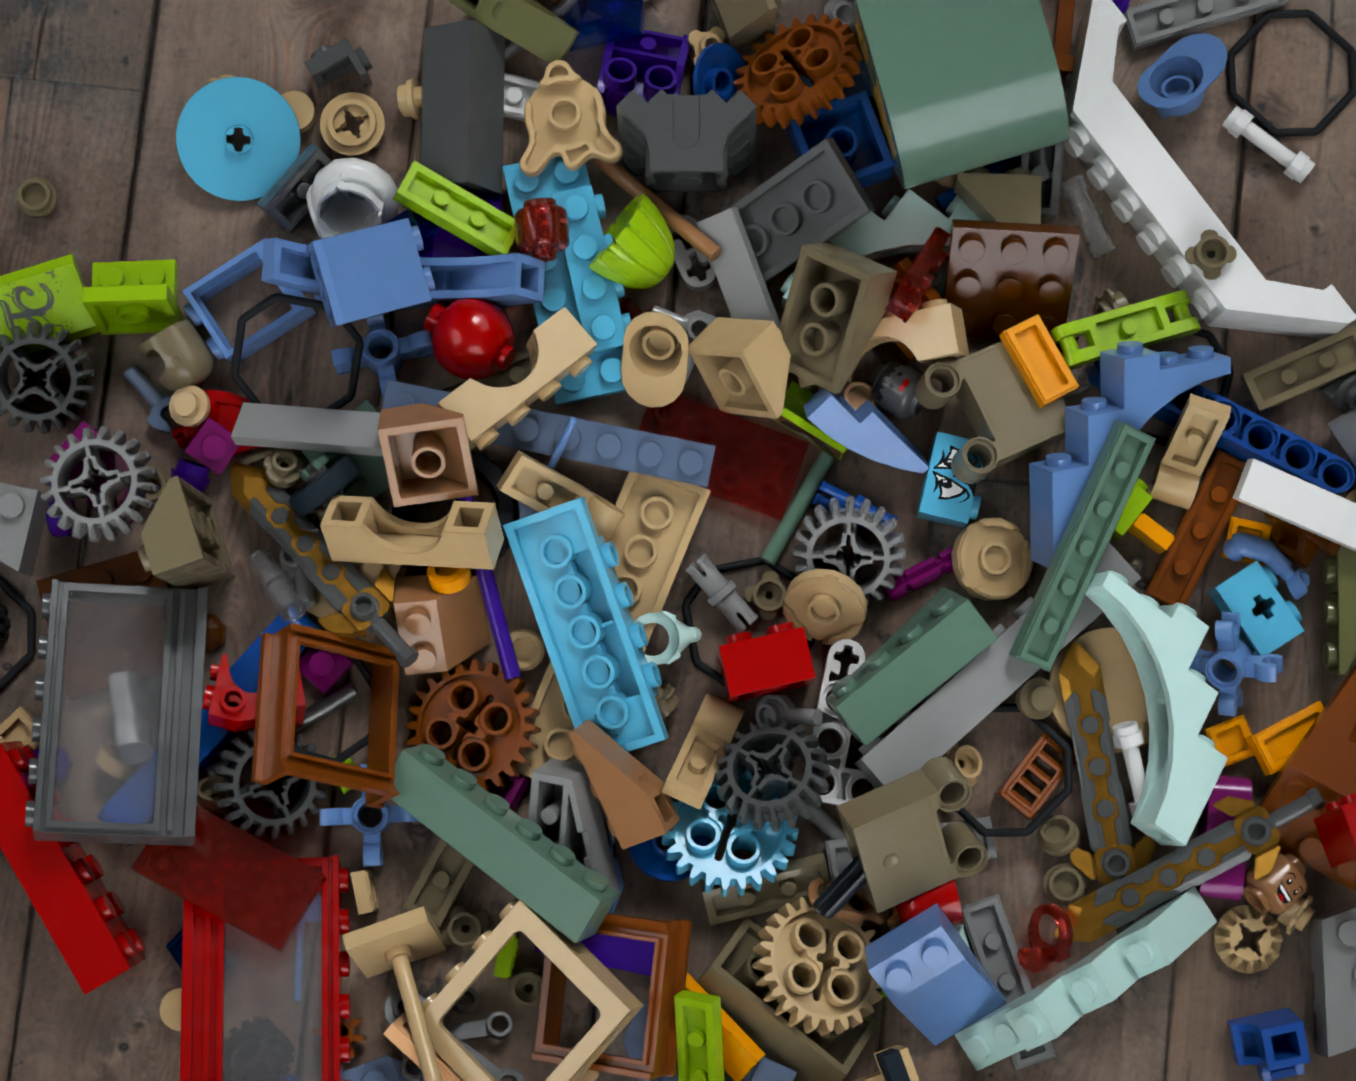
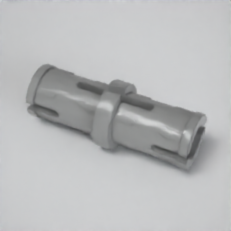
M703 553L697 558L696 562L706 574L699 569L694 561L685 571L689 573L708 595L709 598L706 601L711 607L716 605L734 626L737 633H740L747 628V624L737 612L744 617L749 625L759 616L757 613H754L735 591L737 585L732 579L727 581L709 560L706 553Z

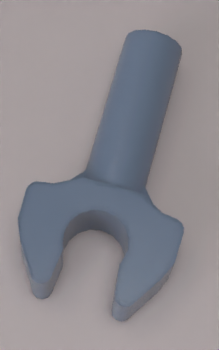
M136 365L131 366L125 371L123 376L151 406V413L147 421L156 430L172 434V427L164 420V413L169 409L172 395H163Z

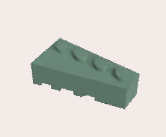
M943 587L877 651L872 653L851 675L839 680L832 687V693L825 700L852 735L863 745L867 746L998 638L969 599Z

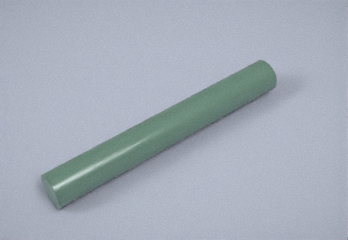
M820 452L761 555L760 559L767 564L775 566L835 461L829 454Z

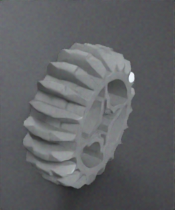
M105 426L100 427L96 438L90 428H83L81 442L73 434L67 435V442L70 446L67 450L59 445L53 446L54 452L60 456L58 461L54 462L50 459L44 461V466L53 470L52 476H41L40 483L51 486L52 489L43 492L41 499L45 502H55L48 508L47 514L52 518L61 516L57 526L64 531L72 527V536L81 539L87 532L89 541L97 543L103 531L107 540L115 541L117 537L116 527L126 535L131 534L132 527L128 522L129 520L133 519L140 524L145 522L144 516L138 513L141 506L151 510L154 508V503L145 498L146 493L154 494L158 492L157 485L146 482V480L157 475V470L154 467H144L152 458L147 451L137 453L141 443L135 438L126 442V433L121 430H117L111 437L110 429ZM99 452H112L121 455L127 463L129 470L124 472L118 469L108 471L106 463L100 458ZM83 460L84 469L82 474L78 478L69 481L74 468ZM99 476L107 480V483L101 485L100 493L91 489L92 486L98 484ZM130 488L126 500L116 510V495L120 491ZM70 498H90L93 507L98 510L99 517L88 518L81 516L74 509Z
M853 496L847 497L846 508H841L837 498H832L829 503L830 513L822 505H817L814 510L817 519L805 516L802 523L807 530H797L795 539L802 544L794 546L793 556L804 559L795 564V571L802 573L817 568L823 569L818 559H823L824 563L834 564L842 574L849 576L855 582L856 571L859 567L873 564V560H882V565L872 576L855 582L861 587L868 606V593H871L877 600L883 599L884 591L881 585L888 589H894L896 581L891 575H902L904 566L897 561L906 558V549L895 546L904 542V534L899 532L889 534L897 526V520L891 518L882 522L881 520L886 512L883 506L877 508L874 514L869 512L871 500L864 499L861 509L854 508L855 499ZM843 523V532L839 539L826 541V545H816L817 539L826 529ZM857 524L871 530L877 536L882 546H876L875 542L863 540L858 534ZM849 535L851 537L850 546H853V552L856 553L850 569L848 568L846 553L843 552Z

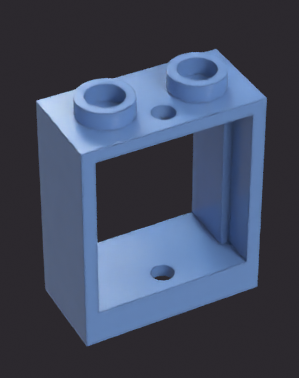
M264 239L182 291L189 303L183 306L196 327L204 324L211 335L205 341L218 360L225 357L232 364L234 347L204 302L262 266ZM278 285L283 294L306 298L302 291ZM290 304L293 308L292 310L243 341L241 362L315 315L314 309Z

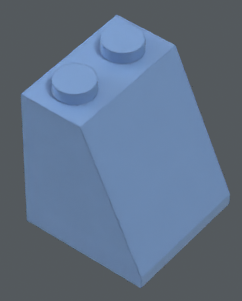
M409 218L315 240L307 245L330 328L431 301L429 292L435 291L433 276L429 266L422 268L418 251L424 250L421 233L417 225L411 227Z

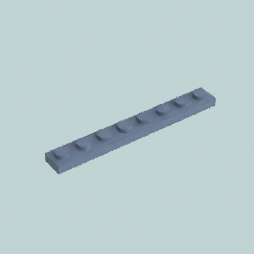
M387 380L381 409L420 403L437 406L438 402L451 392ZM530 408L531 411L516 425L511 426L507 422L496 430L499 436L491 444L552 456L571 416ZM576 418L577 423L561 455V458L708 487L716 446Z

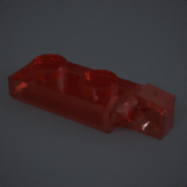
M935 227L891 296L890 301L885 307L887 312L890 311L902 319L904 323L916 313L923 303L921 297L934 279V276L928 272L930 271L935 274L948 255L942 248L951 234L940 227Z

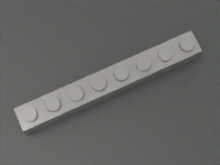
M1109 542L1095 573L1108 570L1123 575L1129 582L1128 586L1132 587L1141 577ZM1086 595L1082 600L1061 649L1103 613ZM1029 597L1012 612L1017 620L1005 629L1000 623L992 630L997 636V640L957 671L946 683L941 684L924 698L925 701L914 711L911 709L892 725L894 729L884 738H881L879 735L867 746L862 745L858 749L863 756L854 764L864 773L875 788H879L921 769L932 758L942 757L1040 669L1009 654L1034 600L1032 597Z

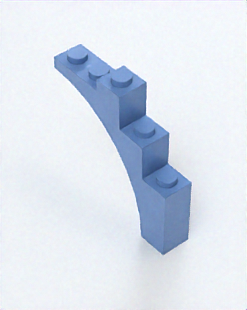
M276 237L264 239L261 281L314 294V299L322 301L307 245ZM520 253L477 257H420L422 268L429 266L435 291L429 292L431 301L404 309L434 306L440 301L449 306L452 302L464 298L488 300L500 308L543 302L545 261Z
M1139 341L1117 343V349L1100 351V397L1083 398L1080 405L1065 407V453H1051L1046 455V460L1029 463L1030 546L1032 561L1047 568L1049 567L1114 421L1124 422L1140 430L1152 415L1177 395L1204 381L1231 374V357L1216 353L1212 346L1207 345L1188 347V353L1183 354L1171 351L1156 352L1143 348V343Z

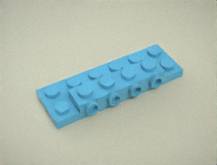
M557 156L536 177H528L523 174L519 166L520 163L502 166L513 218L523 223L517 234L521 254L545 261L543 302L533 303L537 325L540 326L563 307H566L597 343L590 356L593 363L576 378L569 374L560 381L562 387L553 395L556 407L626 392L622 384L621 364L623 338L631 318L629 312L621 314L618 298L625 297L623 285L599 275L588 267L601 250H605L613 242L611 233L603 235L600 219L607 218L602 194L594 195L586 163L576 171H569L564 165L563 158ZM556 221L559 228H544V223ZM555 233L560 234L558 239L555 238ZM542 235L547 236L546 241H541ZM563 241V243H562L561 245H559V246H555V244H554V243H561V242ZM547 242H548V245H538V244H537V243H547Z
M580 497L503 525L574 728L590 719L628 752L667 739L669 735L655 698L658 695L656 687L662 684L659 669L655 662L648 663L642 648L648 644L645 629L639 621L633 623L628 608L634 604L632 592L625 581L619 583L614 567L620 564L617 550L611 541L605 543L603 535L598 536L585 497Z

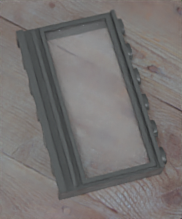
M52 579L51 593H43L41 618L49 619L48 634L39 635L38 659L46 660L45 675H36L35 700L43 701L42 716H33L32 742H40L39 757L30 758L28 784L36 785L35 801L26 802L25 827H33L35 841L194 846L208 588L182 589L59 582V580Z

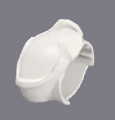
M358 158L335 159L318 171L313 184L310 185L306 194L307 207L317 234L322 239L393 222L398 218L399 203L393 200L397 187L391 176L376 164Z

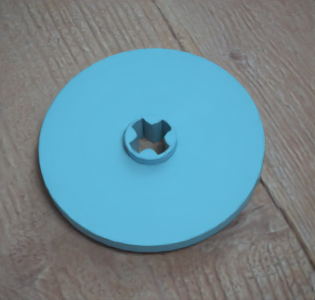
M227 77L205 85L189 99L178 120L176 145L183 167L196 184L212 195L223 199L247 201L263 197L294 163L300 152V129L291 106L278 91L255 79ZM238 127L243 128V135L250 136L251 142L245 143L240 151L235 150L234 143L227 142V135H233L235 128Z

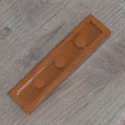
M1220 449L1216 450L1198 485L1192 505L1188 510H1185L1173 534L1175 540L1164 552L1143 593L1144 595L1155 599L1161 606L1173 605L1174 603L1187 605L1239 502L1233 499V495L1246 462Z

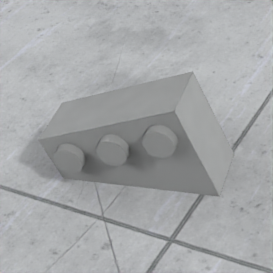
M0 482V561L16 571L32 577L45 524L48 502L41 499L43 492Z
M550 759L532 771L528 819L538 824L542 829V834L554 843L569 848L575 854V859L586 868L603 874L608 879L609 885L618 891V896H620L600 802L593 796L590 790L589 777L583 764Z
M1347 904L1314 916L1309 922L1311 972L1314 973L1315 994L1313 1013L1316 1016L1317 1040H1315V1054L1327 1058L1356 1048V905Z

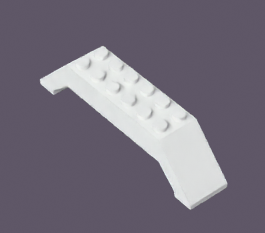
M1090 0L1080 22L1074 55V70L1070 77L1066 99L1069 119V140L1065 142L1064 148L1073 158H1080L1088 169L1086 174L1092 185L1099 191L1103 189L1113 201L1111 207L1115 215L1123 223L1129 222L1137 233L1136 240L1141 249L1146 254H1153L1162 265L1161 273L1165 280L1173 288L1178 286L1180 290H1187L1191 303L1188 304L1191 314L1200 321L1203 319L1211 327L1324 339L1337 334L1356 319V314L1332 284L1326 289L1321 290L1270 281L1263 277L1114 84L1113 73L1117 38L1127 19L1112 0ZM1209 229L1215 230L1218 236L1223 237L1229 245L1236 249L1237 253L1235 260L1231 263H1226L1221 269V275L1215 280L1206 279L1199 267L1195 264L1187 263L1185 259L1186 250L1189 247H1195L1201 240V234ZM1208 251L1207 256L1209 258H1214V253L1212 251Z

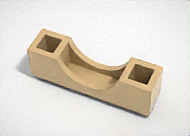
M936 299L924 302L922 304L923 309L908 312L906 308L885 311L883 318L880 320L846 384L852 383L855 369L861 358L875 346L887 342H901L912 351L918 362L928 366L940 361H956L969 355L962 309L948 303L947 299ZM798 376L800 388L812 392L819 391L822 388Z
M563 307L533 330L526 344L531 363L530 374L523 381L508 387H491L470 378L439 401L436 407L464 414L470 449L472 450L474 447H477L481 451L499 436L496 430L509 422L511 426H514L531 411L528 407L538 398L543 402L551 398L562 387L560 384L562 379L569 374L573 378L582 374L593 363L590 356L597 343L566 307Z
M334 495L331 497L320 524L331 560L340 562L494 570L504 541L496 505L489 502L453 501L450 512L442 519L429 523H416L390 514L373 497Z

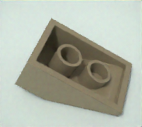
M832 242L802 245L779 326L783 340L791 354L788 372L834 394L841 393L886 311L897 271Z

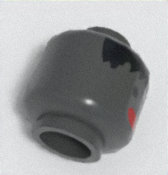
M901 358L893 359L886 365L880 363L873 370L869 378V384L872 386L871 399L876 402L875 405L898 419H906L911 415L917 417L925 407L916 399L914 390L918 379L924 372Z

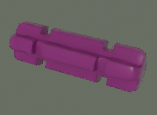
M953 547L938 553L935 559L932 556L906 569L900 577L898 575L893 576L896 581L894 589L884 587L889 599L896 601L908 594L907 591L911 590L914 592L943 576L942 573L946 572L949 574L953 572L951 555Z

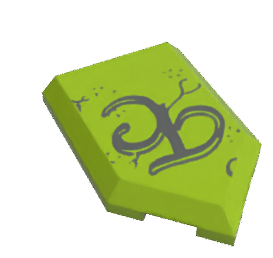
M73 253L0 276V335L5 334L14 341L11 328L19 325L27 335V325L29 322H37L40 334L45 323H53L55 328L54 337L62 329H68L70 335L66 342L100 332L82 302L83 287L85 285ZM28 344L21 349L28 355L50 347L42 344Z

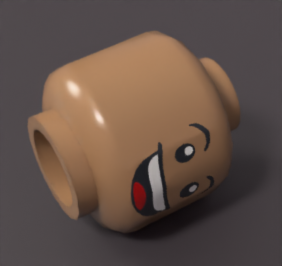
M1279 853L1272 871L1257 880L1254 879V864L1245 872L1243 895L1258 912L1280 915L1306 893L1307 882L1304 878L1306 869L1294 855L1288 853L1285 856Z

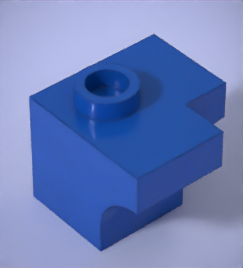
M1289 1007L1227 1020L1235 1063L1238 1066L1257 1065L1258 1075L1262 1081L1304 1074V1064L1311 1063L1303 1021Z

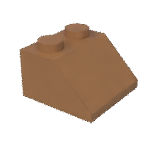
M425 403L381 409L377 431L394 507L479 495L464 414Z
M475 569L470 570L472 578L468 586L453 594H441L434 591L430 586L427 574L395 578L393 605L398 634L409 646H413L419 653L417 660L412 665L404 667L405 675L448 671L490 644L485 605Z

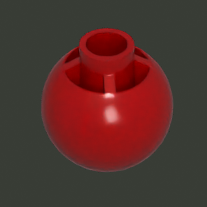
M464 298L452 302L449 306L440 301L431 308L425 319L424 330L432 334L431 345L437 361L447 372L465 380L470 378L473 380L488 378L496 374L500 369L506 370L515 357L516 349L513 347L514 330L507 314L491 301Z

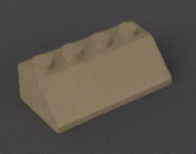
M174 476L169 478L140 532L143 546L138 547V553L145 571H152L154 576L182 589L203 588L235 577L212 500L181 477Z
M746 917L696 982L709 995L721 997V1008L759 1046L767 1058L797 1071L796 1081H842L880 1022L869 1015L866 1018H862L863 1022L854 1028L849 1027L848 1030L839 1035L833 1030L826 1036L820 1035L818 1026L814 1031L805 1034L803 1021H800L793 1027L788 1026L790 1014L787 1011L779 1016L774 1014L779 1005L776 999L770 1002H764L763 1000L770 992L769 987L756 985V982L765 976L764 971L756 970L752 967V964L763 958V956L753 951V947L763 941L758 935L762 928ZM792 972L794 981L802 987L801 978ZM832 985L833 993L841 999L840 991Z

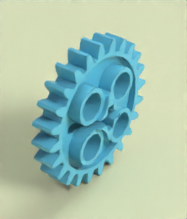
M746 769L744 774H741L740 789L747 795L752 789L750 783L754 778L748 769ZM713 780L700 810L672 797L675 801L672 803L680 821L666 834L662 835L661 843L664 846H671L667 850L666 858L668 861L680 859L676 865V873L678 875L688 870L691 872L689 885L693 886L702 879L705 881V893H709L716 884L720 885L722 897L727 896L730 886H735L739 895L744 896L746 884L750 883L757 892L761 891L762 877L774 883L777 876L775 868L783 871L787 869L788 860L785 856H794L796 845L792 841L797 840L799 829L789 827L787 821L780 822V828L776 833L772 831L769 822L765 824L761 831H758L754 828L753 821L744 826L737 818L736 827H733L723 859L717 861L715 856L720 849L723 830L727 829L731 815L727 812L725 806L716 809L708 806L706 802L711 799H720L717 791L721 786L717 785L715 780ZM779 796L773 798L772 800L779 799ZM704 835L713 842L706 846H700L694 843L692 839L696 836ZM737 849H746L753 856L750 859L742 860L735 857L732 852Z

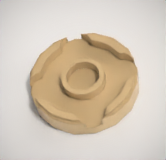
M983 518L966 526L957 536L951 553L952 567L959 584L970 595L984 601L1003 600L1015 595L1029 581L1033 569L1031 546L1028 539H1024L1023 535L1019 532L1021 530L1014 523L1002 518Z
M817 568L802 572L791 581L784 596L783 614L787 622H793L794 629L804 627L807 640L811 641L814 638L823 640L822 644L833 645L842 639H852L859 633L867 615V600L861 587L849 576L835 570Z

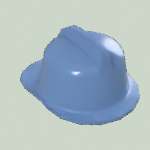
M1208 33L1192 34L1180 39L1140 76L1137 84L1140 98L1146 104L1155 107L1163 119H1167L1170 116L1179 117L1192 113L1202 104L1206 89L1225 69L1228 58L1226 46L1218 37Z

